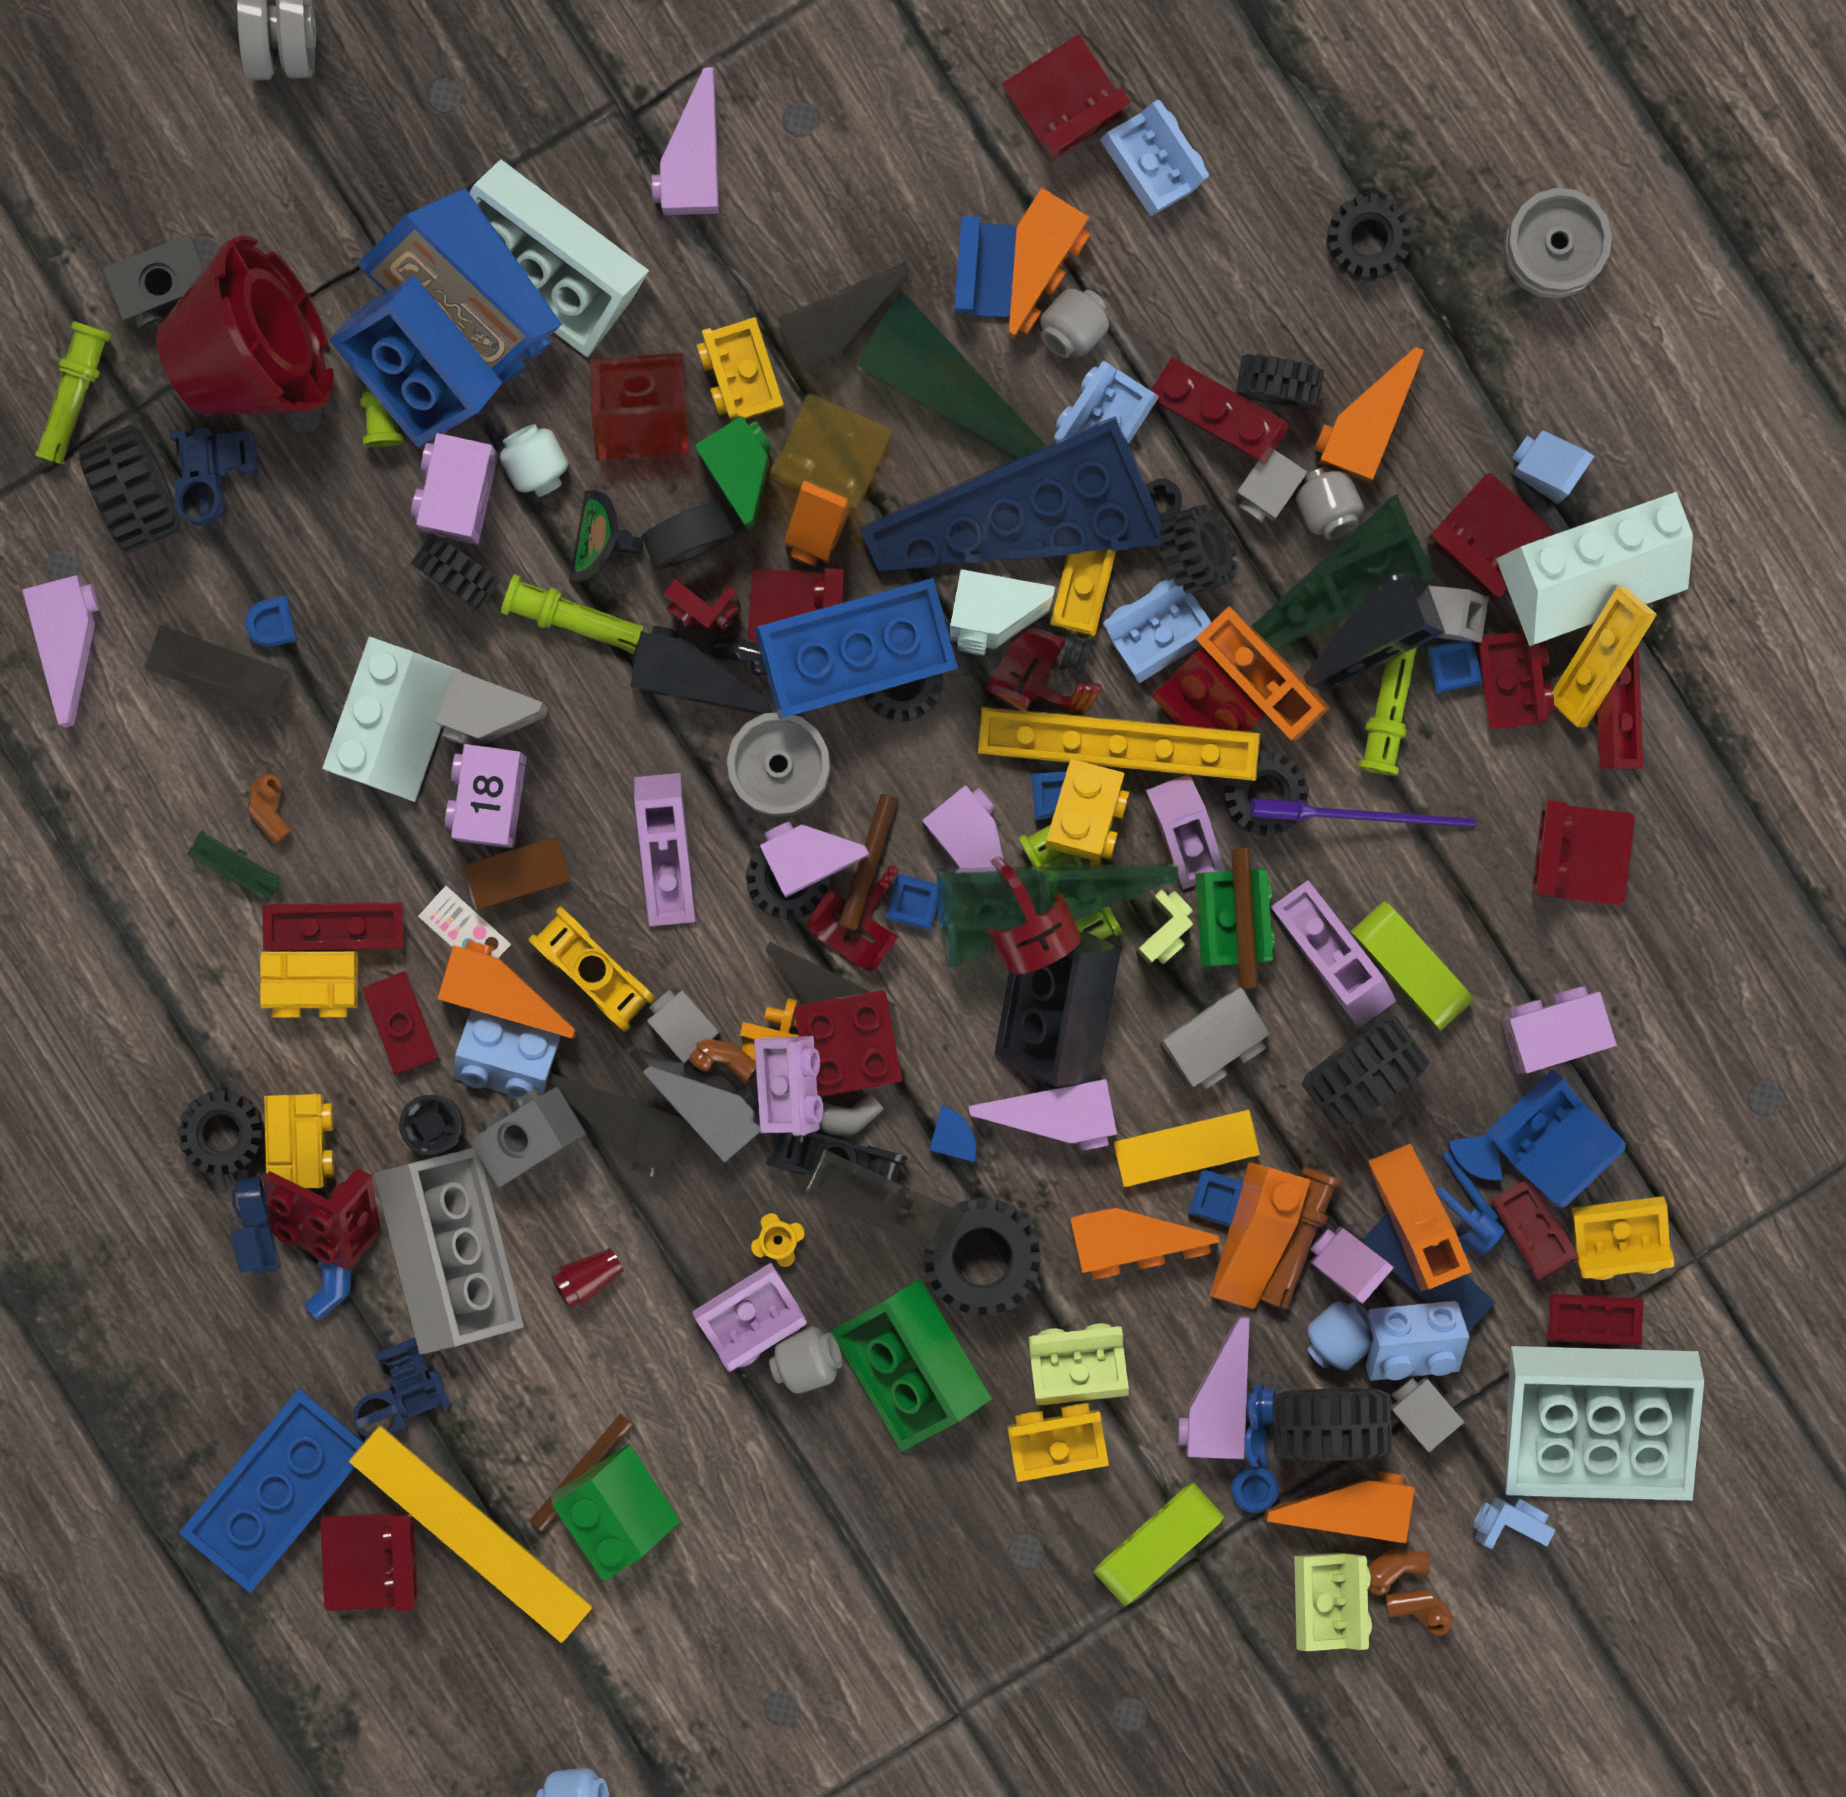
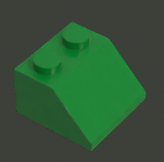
M740 416L694 446L698 457L748 534L756 528L770 466L766 453L772 449L769 440L758 423L755 421L748 425L743 416Z
M630 1443L551 1494L552 1506L603 1582L642 1558L681 1522Z

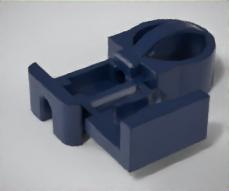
M202 427L195 428V433L181 430L171 434L170 439L175 443H179L182 479L174 480L176 492L174 504L183 519L196 526H208L215 523L221 517L225 509V498L222 492L221 478L216 474H219L221 477L227 476L226 470L240 468L241 473H249L252 476L259 475L255 434L250 430L215 435L210 429ZM216 438V440L209 441L208 439ZM243 442L246 465H243L241 443ZM206 486H209L215 498L211 511ZM196 487L200 503L199 518L190 517L185 508L187 495Z
M258 1175L236 1180L232 1192V1206L237 1217L243 1221V1226L246 1227L231 1231L239 1273L253 1270L256 1275L278 1270L281 1268V1262L279 1261L262 1179ZM236 1193L241 1214L236 1206Z
M415 1337L375 1354L377 1361L379 1360L381 1365L387 1363L392 1375V1379L387 1381L389 1386H394L396 1393H394L391 1387L382 1392L365 1396L356 1405L353 1420L358 1432L368 1438L373 1432H369L364 1427L389 1416L395 1415L393 1424L387 1429V1431L393 1434L408 1426L406 1422L408 1418L440 1405L443 1406L444 1411L449 1409L451 1401L448 1393L444 1391L440 1374L437 1371H430L431 1379L428 1380L425 1371L429 1370L423 1354H419ZM407 1348H408L409 1351H410L409 1353H406V1354H404V1355H402V1356H399V1357H397V1358H394V1359H392V1360H390V1361L387 1360V1359H389V1358H391V1357H393V1356H396V1355L401 1354V1353H403V1352H405V1351H408ZM381 1399L391 1405L360 1418L361 1409L371 1400Z

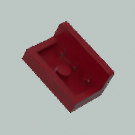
M676 579L673 580L663 593L666 600L670 603L666 609L672 617L689 630L696 623L710 635L717 628L725 632L741 611L737 605V602L740 600L738 593L730 586L713 607L705 603Z
M1524 632L1482 636V642H1477L1488 730L1537 725L1547 722V713L1554 712V696L1551 684L1544 685L1542 666H1548L1549 664L1546 641L1529 646Z

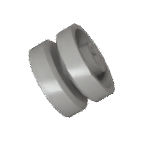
M237 0L240 54L246 80H271L276 70L277 50H279L282 70L289 79L312 78L314 75L316 23L312 0H276V5H274V0Z
M1553 188L1535 194L1519 208L1505 232L1503 255L1508 272L1521 288L1538 297L1560 299L1577 294L1596 278L1610 255L1612 232L1607 215L1594 199L1577 190ZM1553 236L1562 238L1561 246H1566V248H1554L1551 244Z
M777 712L762 714L745 723L732 739L727 756L729 779L739 798L755 812L771 817L795 816L812 807L825 791L831 772L829 751L819 731L802 717L791 715L779 718ZM779 755L784 756L788 764L786 770L781 773L773 772L769 764L770 760L773 757L778 759Z

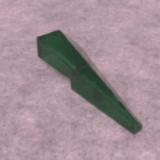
M900 292L879 323L859 359L857 370L937 413L938 417L1015 459L1046 446L911 299Z
M1398 494L1390 497L1382 507L1354 530L1345 541L1333 552L1329 553L1280 598L1271 609L1251 625L1274 650L1349 618L1367 594L1381 588V583L1393 575L1409 574L1426 583L1437 579Z
M1175 864L1012 867L1021 880V884L1026 889L1037 915H1043L1050 910L1056 903L1054 897L1062 893L1075 921L1100 912V909L1115 903L1139 897L1140 894L1165 884L1178 882V866ZM995 867L937 868L938 919L948 967H956L971 958L995 952L986 933L987 930L991 928L996 930L1012 929L1021 926L1026 920L1014 895L1002 882ZM1060 922L1052 928L1048 929L1047 931L1057 928L1060 925Z

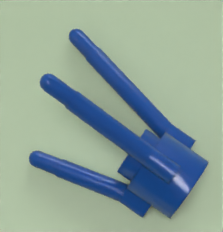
M1445 1151L1442 1154L1443 1159L1479 1211L1475 1207L1469 1211L1466 1210L1443 1188H1438L1436 1194L1461 1218L1455 1228L1460 1232V1234H1456L1464 1253L1471 1248L1479 1256H1482L1496 1244L1505 1229L1496 1221L1499 1214L1486 1203L1452 1154Z

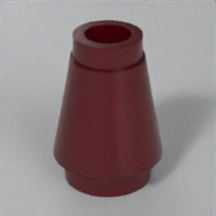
M608 1248L603 1252H598L560 1266V1272L553 1275L551 1280L564 1303L571 1309L578 1304L583 1307L624 1270L612 1249Z

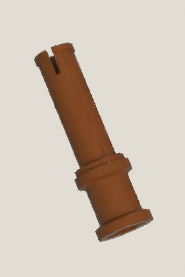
M1303 1166L1301 1171L1304 1178L1310 1179L1298 1224L1260 1298L1265 1302L1284 1309H1289L1293 1292L1318 1227H1323L1328 1221L1329 1217L1325 1213L1334 1188L1340 1187L1342 1179L1308 1166Z

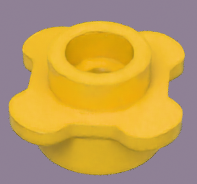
M766 1214L761 1219L762 1230L759 1238L751 1244L752 1252L757 1257L768 1256L773 1258L782 1267L790 1266L795 1261L794 1250L797 1242L804 1238V1228L799 1223L788 1224L780 1221L776 1214ZM777 1235L781 1236L783 1239L782 1243L779 1245L775 1244L773 1241L774 1237Z

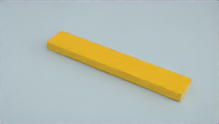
M984 706L981 710L978 754L1070 762V759H1075L1100 766L1255 781L1257 777L1260 733L1029 710L1023 712L1018 709Z
M379 1425L349 1459V1462L559 1642L562 1643L592 1609V1605L382 1425Z

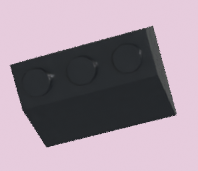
M1024 922L1017 923V927L1021 926ZM1052 927L1031 939L1017 943L1016 946H1021L1038 939L1045 950L1047 949V944L1043 936L1056 929V927ZM1080 932V944L1063 958L1029 973L1017 975L1009 971L994 1054L1055 1086L1091 1082L1098 1079L1121 948L1090 933Z

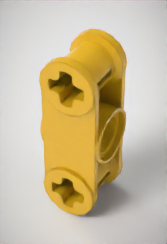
M559 906L555 910L557 916L538 935L532 934L528 940L557 968L560 967L596 1002V1006L622 1031L626 1032L630 1028L629 1021L647 1003L653 1004L657 998L628 970L625 971L589 936L588 931L564 908ZM564 928H567V932L554 945H551V941ZM591 955L598 956L605 963L606 973L599 982H587L580 975L579 966L585 957ZM631 993H634L635 996L624 1006L623 1009L619 1010L618 1006Z

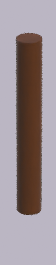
M886 794L880 795L864 844L869 857L858 863L838 925L843 929L854 932L857 930L896 809L898 799Z
M1249 848L1231 849L1239 984L1242 989L1258 988L1250 851Z
M620 1413L556 1490L606 1459L633 1428L634 1424ZM551 1495L530 1519V1522L542 1532L558 1516V1513L552 1506Z

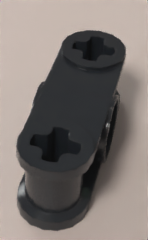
M817 1130L806 1135L795 1136L796 1141L790 1158H788L794 1135L792 1132L779 1133L773 1156L767 1157L766 1160L767 1165L805 1176L809 1174L853 1187L856 1191L895 1202L897 1194L894 1192L901 1164L907 1163L908 1156L870 1145L865 1147L820 1134ZM833 1147L845 1149L850 1158L848 1168L840 1174L831 1173L824 1164L826 1152ZM885 1162L886 1166L884 1169L881 1183L878 1184V1178L880 1175L882 1164Z

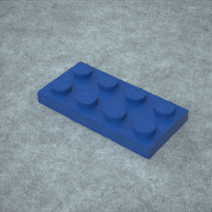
M934 578L754 627L779 718L958 669Z
M299 1388L180 1530L179 1534L251 1593L355 1469L349 1462V1459L365 1441L303 1389Z

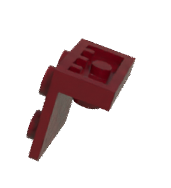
M1075 35L1003 83V89L1051 162L1127 114L1131 105L1121 87L1117 90L1114 88L1080 35Z
M1487 473L1427 537L1426 541L1488 596L1490 600L1495 602L1508 589L1497 558L1521 546L1547 538L1556 533L1492 473Z
M825 568V572L753 569L751 573L748 640L758 642L754 627L843 603L844 569Z
M1547 800L1542 802L1531 895L1617 906L1623 905L1627 888L1635 821L1634 814L1566 805L1567 802Z
M884 990L795 1006L794 1014L798 1036H813L814 1048L818 1051L820 1057V1069L816 1076L817 1095L821 1097L903 1081L887 995Z
M358 1168L352 1172L345 1182H340L336 1185L331 1193L330 1200L271 1171L263 1177L272 1231L275 1236L287 1245L295 1244L313 1253L318 1260L325 1264L334 1263L349 1271L381 1233L372 1175Z
M401 1512L325 1516L321 1518L324 1608L327 1611L395 1607V1611L415 1610L419 1603L415 1520L411 1514Z

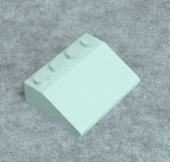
M1511 1346L1507 1407L1506 1495L1693 1501L1704 1377L1699 1352Z

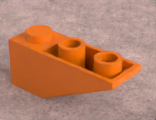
M1043 188L1036 195L1016 230L1008 338L1013 341L1020 331L1026 335L1030 333L1042 313L1041 310L1036 308V305L1045 292L1053 296L1067 273L1060 268L1069 253L1077 257L1091 235L1085 229L1089 220L1087 215Z
M1411 1143L1367 1161L1420 1291L1429 1290L1472 1272L1456 1231Z
M1116 1207L1069 1217L1081 1272L1091 1271L1093 1280L1120 1274L1119 1265L1137 1261L1138 1269L1165 1264L1164 1255L1183 1251L1184 1259L1207 1255L1211 1253L1210 1244L1220 1242L1216 1234Z

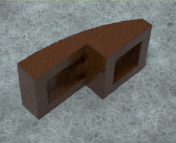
M557 837L461 866L475 911L571 881Z

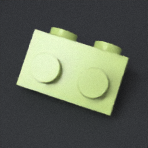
M1161 889L1151 899L1170 920L1136 950L1148 964L1152 963L1156 958L1162 964L1167 962L1185 945L1179 937L1193 925L1187 917L1193 912L1189 905L1175 891L1167 896Z
M1099 1323L1087 1326L1084 1330L1065 1332L1062 1329H1047L1041 1331L1038 1335L1029 1337L1036 1406L1129 1396L1122 1327H1111L1109 1324Z
M1350 1553L1294 1556L1297 1650L1317 1651L1343 1648L1367 1650L1369 1648L1372 1622L1368 1613L1367 1589L1370 1586L1371 1577L1367 1567L1366 1556Z

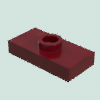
M406 971L362 987L395 1075L440 1058Z
M1528 1179L1491 1199L1493 1206L1539 1282L1579 1259V1255L1542 1194Z
M1549 1293L1546 1340L1641 1346L1644 1299Z

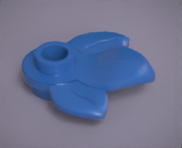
M1263 1384L1255 1385L1253 1394H1247L1246 1416L1247 1421L1251 1422V1425L1246 1432L1244 1445L1247 1461L1252 1467H1258V1458L1263 1467H1268L1269 1442L1267 1426H1273V1397L1276 1396V1390L1265 1389Z

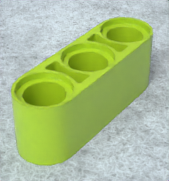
M1386 901L1381 902L1349 931L1366 953L1438 1031H1442L1475 1001L1462 983Z
M1193 1481L1101 1561L1093 1570V1573L1121 1605L1125 1607L1209 1534L1225 1516Z

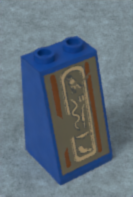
M466 188L406 214L357 263L361 270L384 292L415 275L497 377L501 378L503 383L512 380L526 369L523 361L527 357L532 359L550 347L552 342L548 337L562 325Z

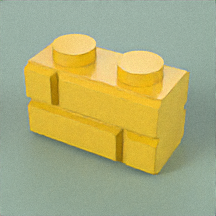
M261 952L260 1005L261 1008L272 1009V1018H300V1008H319V1017L341 1018L347 1017V1008H358V952Z
M324 1094L264 1096L266 1174L271 1171L304 1188L327 1187V1178H334L335 1176L334 1150H326L325 1131H333L334 1128L333 1104L325 1103Z

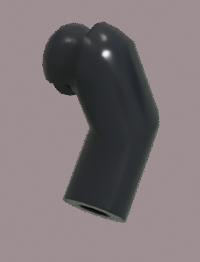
M718 637L713 641L711 652L716 659L751 661L750 668L752 674L755 676L767 675L758 642L740 637Z

